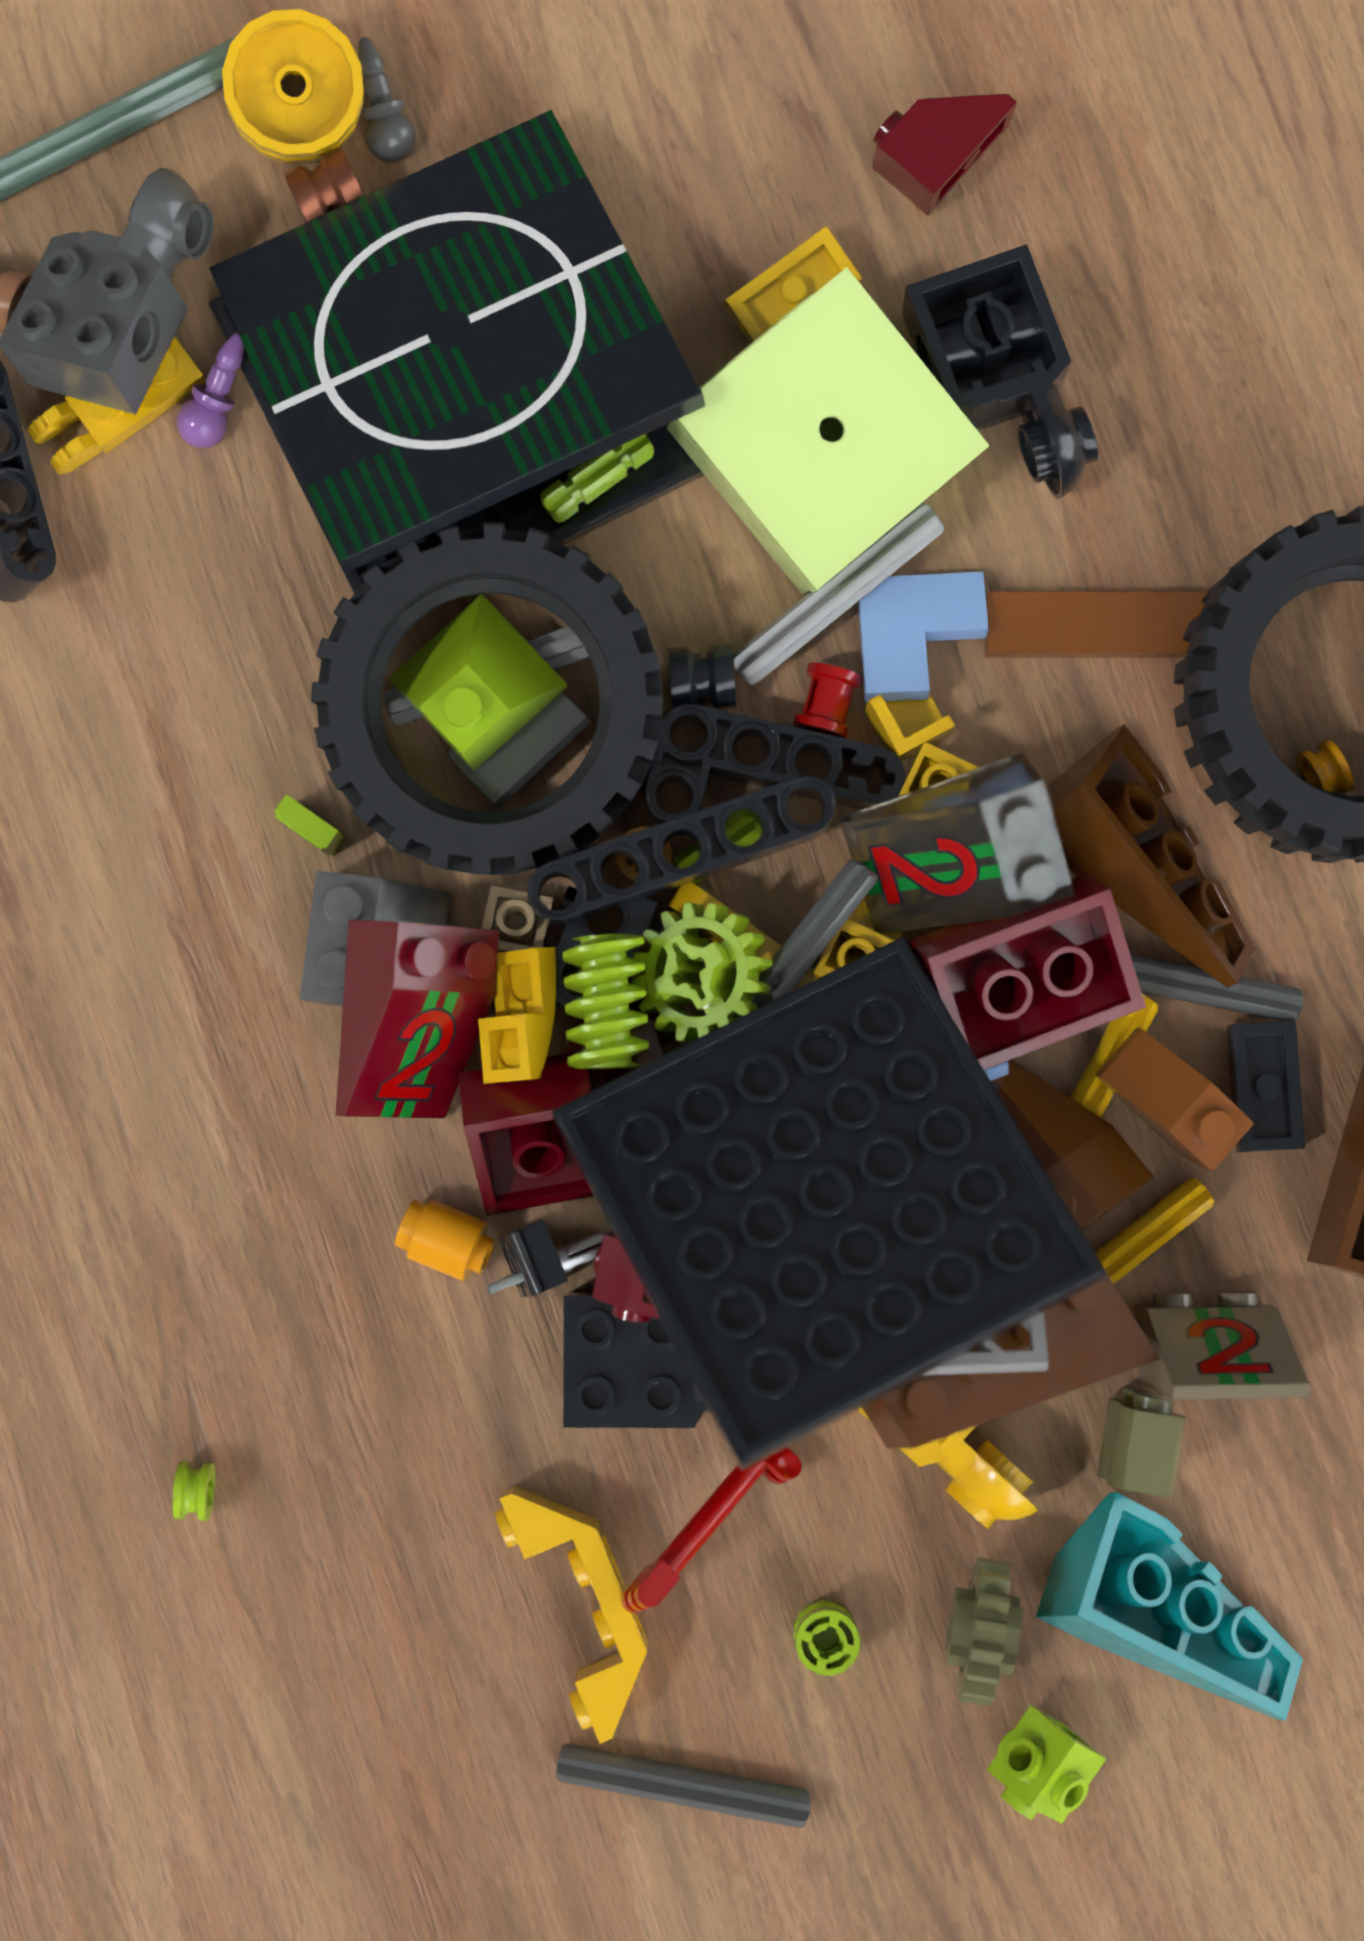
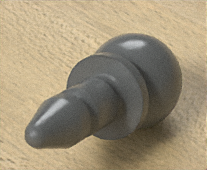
M362 37L358 44V59L361 63L362 75L364 76L363 85L367 100L371 102L370 107L361 110L362 117L369 120L365 133L366 143L371 153L378 159L386 162L400 161L413 149L415 131L410 120L401 113L404 107L403 99L393 101L390 99L392 93L387 75L383 73L384 64L380 54L368 37Z

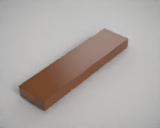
M987 591L985 595L988 634L985 639V657L1186 658L1190 642L1182 639L1189 622L1201 613L1205 605L1201 600L1208 591Z

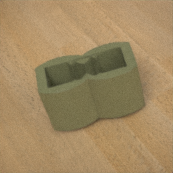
M1132 1388L1123 1389L1122 1399L1110 1397L1106 1412L1097 1476L1107 1480V1484L1122 1490L1173 1497L1186 1418L1184 1415L1174 1412V1400L1162 1398V1394Z

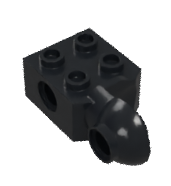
M1027 244L907 285L902 315L918 357L976 429L991 427L1021 416L1024 424L1019 425L1017 428L1018 440L1024 462L1032 479L1036 483L1044 481L1051 494L1057 500L1069 493L1080 480L1085 465L1098 460V446L1091 422L1084 409L1079 406L1067 410L1058 391L1063 385L1071 359Z
M569 1292L564 1295L563 1428H695L702 1414L710 1412L660 1319L651 1317L648 1322H630L613 1316L611 1313L612 1305L592 1298L593 1292Z

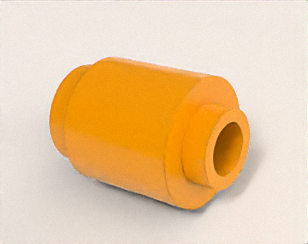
M414 1199L399 1226L395 1247L407 1251V1259L464 1282L471 1271L480 1275L483 1273L491 1257L495 1239L487 1236L489 1222L434 1199H431L428 1204Z

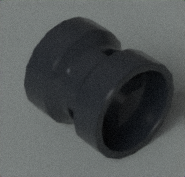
M732 644L712 645L706 653L707 658H701L700 652L694 653L688 647L668 648L672 709L682 704L704 703V697H709L710 703L716 708L736 707Z

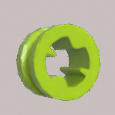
M179 1461L173 1485L172 1509L174 1519H185L188 1513H195L199 1521H209L215 1496L216 1473L214 1463L204 1462L201 1468L195 1469L191 1467L190 1461Z

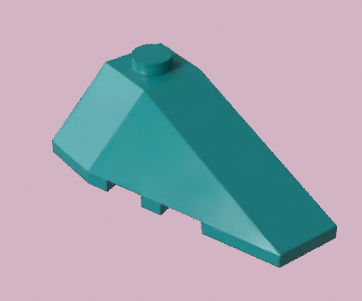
M1117 1492L1108 1493L1055 1555L1036 1617L1091 1645L1276 1720H1286L1303 1658L1253 1606H1244L1220 1581L1223 1575L1209 1561H1200L1180 1540L1183 1534L1169 1519Z

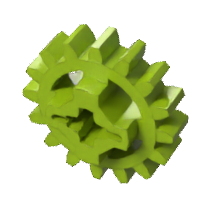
M684 903L683 917L679 913L669 911L661 914L662 923L665 927L663 932L651 929L644 931L643 935L652 947L649 953H634L633 957L635 960L645 962L646 967L645 975L638 976L632 980L633 985L648 990L649 996L642 1001L639 1008L641 1012H660L654 1028L663 1032H673L676 1029V1040L692 1042L698 1036L700 1038L738 1019L741 1015L744 1016L758 1009L757 1005L752 1002L755 993L770 994L771 986L759 981V972L772 967V960L757 957L755 950L765 941L763 934L753 932L743 934L748 926L749 918L736 913L728 916L727 906L709 903L707 908L704 909L701 904ZM711 930L720 935L724 940L720 943H709L707 938L700 937L698 932ZM702 962H705L706 968L703 967ZM698 978H700L702 982L701 985L698 982ZM683 1003H694L695 1007L704 1010L706 1015L696 1017L683 1010L680 1005Z

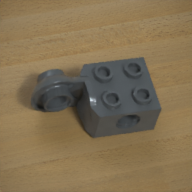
M159 168L148 175L139 188L137 196H135L128 217L129 223L122 237L97 231H86L83 233L71 232L51 238L0 337L1 350L27 385L136 415L188 310L170 278L175 268L188 258L199 259L205 254L210 245L214 228L213 214L208 204L198 200L193 188L177 172L166 168Z

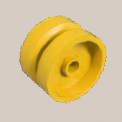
M302 9L272 10L248 22L230 43L222 69L224 100L228 113L241 138L261 156L286 165L314 164L321 160L324 153L340 146L342 147L355 132L363 107L362 67L349 38L328 19ZM288 77L295 84L301 83L304 80L306 88L300 96L290 97L283 92L281 82Z

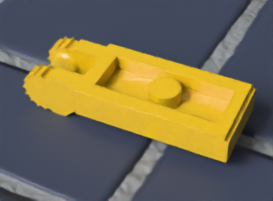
M174 336L136 415L66 396L64 398L67 402L53 405L43 415L33 420L27 429L28 434L35 443L44 444L79 420L82 421L90 433L75 437L67 445L55 452L56 454L50 460V464L58 475H66L78 469L80 465L85 464L101 451L107 454L190 395L194 384L204 385L206 379Z

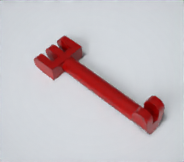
M785 1447L742 1471L737 1464L656 1561L646 1566L624 1591L621 1598L623 1608L629 1613L637 1614L659 1605L681 1579L678 1574L763 1474L774 1484L788 1482L800 1474L802 1469L800 1459L788 1447Z

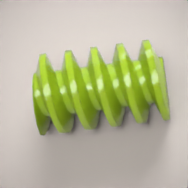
M604 934L572 938L580 941L581 944L564 951L563 961L581 967L582 971L564 978V986L567 989L582 993L583 997L566 1004L565 1012L568 1015L583 1019L584 1023L566 1031V1037L569 1041L586 1046V1049L567 1057L568 1066L576 1069L643 1066L633 1062L631 1056L649 1049V1041L630 1035V1030L647 1023L648 1015L629 1009V1003L647 996V989L628 983V977L644 971L646 967L645 962L627 957L626 951L644 944V936L636 934Z

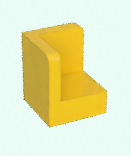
M930 693L929 698L926 700L884 701L883 697L879 694L868 700L864 710L883 748L894 752L902 762L918 754L924 742L934 745L949 737L955 728L950 715L942 717Z

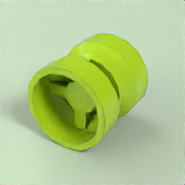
M819 1599L808 1603L799 1611L793 1624V1639L798 1657L807 1669L818 1675L833 1676L843 1673L854 1664L860 1651V1636L854 1618L845 1606L834 1600Z

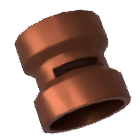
M341 146L324 153L320 163L314 165L315 169L311 171L308 167L298 165L283 172L306 223L364 196Z

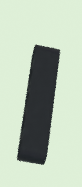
M812 776L795 777L556 859L537 868L530 877L527 888L529 902L536 914L545 922L554 925L570 924L812 841L825 832L833 819L836 808L834 794L830 787L819 778ZM800 793L813 795L822 805L823 814L821 819L811 825L796 823L787 812L786 804L791 797ZM739 814L752 816L761 826L762 836L751 846L742 847L735 845L725 834L724 827L730 818ZM685 835L697 842L701 853L694 864L689 867L678 868L666 861L663 856V848L672 837ZM616 856L630 858L639 868L636 881L625 889L609 887L604 883L601 876L605 863ZM555 877L569 879L575 884L577 890L576 898L571 906L559 911L545 907L541 903L540 898L541 889L544 884Z

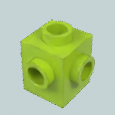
M1030 1705L1016 1727L1003 1737L996 1756L986 1770L1006 1787L1000 1795L1001 1798L1020 1814L1033 1820L1039 1812L1062 1824L1068 1814L1082 1804L1088 1793V1785L1104 1764L1106 1758L1063 1722Z

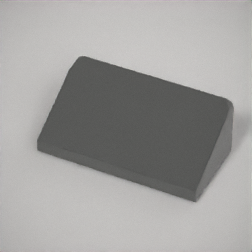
M561 692L474 772L451 747L447 751V755L466 778L499 809L588 726L591 721Z

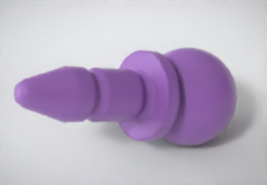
M238 333L233 334L218 351L216 356L217 362L212 365L205 382L207 386L194 384L191 390L194 398L187 401L178 412V432L184 441L194 447H212L220 442L226 433L227 418L225 412L232 410L235 403L225 394L229 393L236 377L235 371L240 368L243 360L244 345Z

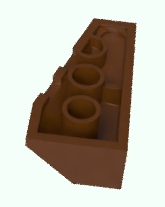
M1123 724L1112 731L1048 785L1026 816V819L1034 828L1038 840L1053 852L1066 869L1076 876L1086 873L1109 887L1117 907L1226 988H1229L1238 983L1255 948L1221 883L1213 878L1205 879L1193 847L1199 845V842L1191 827L1188 826L1179 830L1163 797L1172 791L1162 772Z
M1007 1061L1009 1064L1008 1075L991 1081L1082 1233L1154 1178L1113 1125L1015 1061Z

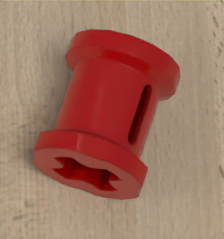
M817 662L809 663L806 674L811 678L802 713L795 715L793 725L797 728L846 739L848 727L844 724L854 689L861 687L863 677L856 672L842 667Z

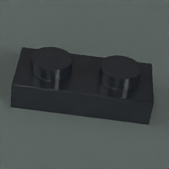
M1296 1020L1227 1025L1232 1102L1254 1122L1253 1126L1236 1144V1152L1305 1149Z

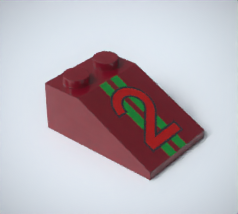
M349 920L336 1116L445 1119L459 1085L458 1073L464 1072L479 1035L478 1019L486 1018L495 995L499 930L395 921Z

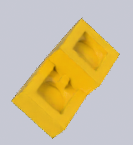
M539 947L497 953L494 995L496 1017L478 1019L484 1084L540 1079L551 1041L555 1015L557 972L555 947Z

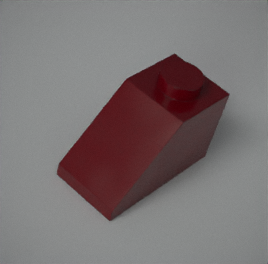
M1009 94L918 99L904 115L898 110L893 112L878 129L873 138L877 146L872 168L929 216L1009 127L1017 101Z

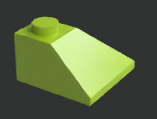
M480 594L388 678L390 683L473 772L567 687L566 682L483 594Z

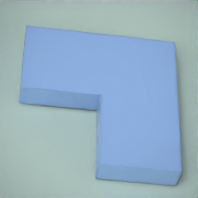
M983 572L889 576L858 601L865 702L879 694L883 697L884 701L928 699L930 685L926 641L987 638L988 617Z

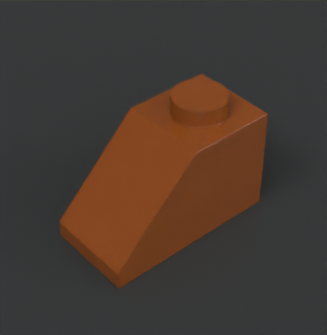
M1138 1027L1135 1028L1095 1074L1176 1153L1211 1172L1254 1124L1210 1080Z

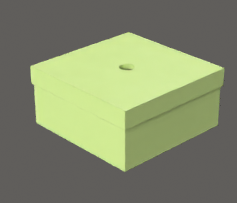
M847 267L815 294L811 293L704 382L699 388L703 393L705 407L670 422L667 427L668 431L802 595L808 591L814 593L989 447V444Z

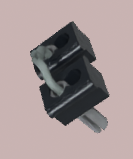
M543 1220L497 1238L511 1275L486 1285L489 1294L516 1285L521 1298L532 1297L568 1282L565 1273L572 1271V1268L594 1260L600 1246L571 1258L568 1256L603 1242L605 1233L593 1234L555 1249Z

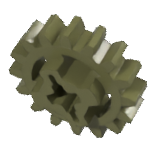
M977 1557L976 1564H973L972 1579L969 1580L968 1589L959 1587L954 1589L949 1626L946 1634L945 1653H947L946 1665L959 1667L957 1698H959L960 1702L991 1706V1701H994L996 1684H999L1000 1674L1012 1676L1014 1673L1019 1636L1022 1630L1023 1609L1020 1608V1597L1009 1596L1011 1576H1009L1010 1564L1007 1561Z

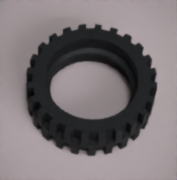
M1358 506L1346 516L1336 517L1334 510H1329L1313 515L1303 524L1294 528L1292 525H1289L1272 535L1229 568L1230 571L1214 584L1201 600L1205 605L1199 616L1189 622L1182 639L1190 642L1186 658L1175 665L1173 684L1184 685V702L1174 708L1176 727L1188 725L1194 745L1183 752L1190 769L1202 764L1213 782L1211 786L1204 790L1213 804L1218 805L1227 801L1240 814L1233 824L1248 835L1257 831H1262L1273 838L1270 845L1271 848L1285 854L1304 851L1312 854V861L1333 863L1343 859H1354L1355 863L1364 862V796L1337 794L1315 787L1300 779L1281 762L1269 746L1257 722L1251 700L1249 676L1258 641L1266 626L1285 604L1301 593L1324 584L1340 581L1364 582V506Z
M484 522V529L462 531L458 525L444 527L439 530L440 536L418 544L414 541L397 549L399 554L380 568L374 562L360 575L365 582L350 600L343 596L334 610L333 614L338 619L329 639L321 638L316 654L322 660L318 682H312L311 702L317 705L319 727L314 728L317 745L325 752L331 768L328 774L337 790L344 793L354 807L352 812L365 826L373 828L387 840L386 843L400 852L407 853L427 862L426 864L438 868L470 874L505 875L537 869L548 862L584 849L596 841L615 821L619 820L643 785L651 768L662 723L663 696L661 669L657 651L654 650L646 622L639 609H635L624 594L623 586L610 572L605 574L590 561L589 555L576 546L572 545L570 548L550 540L548 533L530 527L528 533L508 530L505 528L504 523ZM485 593L511 595L532 601L546 608L565 622L584 645L596 672L600 697L597 729L587 755L572 776L554 792L535 803L517 809L497 812L474 811L451 805L436 798L418 785L404 770L390 746L384 728L381 707L382 688L388 663L394 650L409 629L427 613L446 602L460 597Z

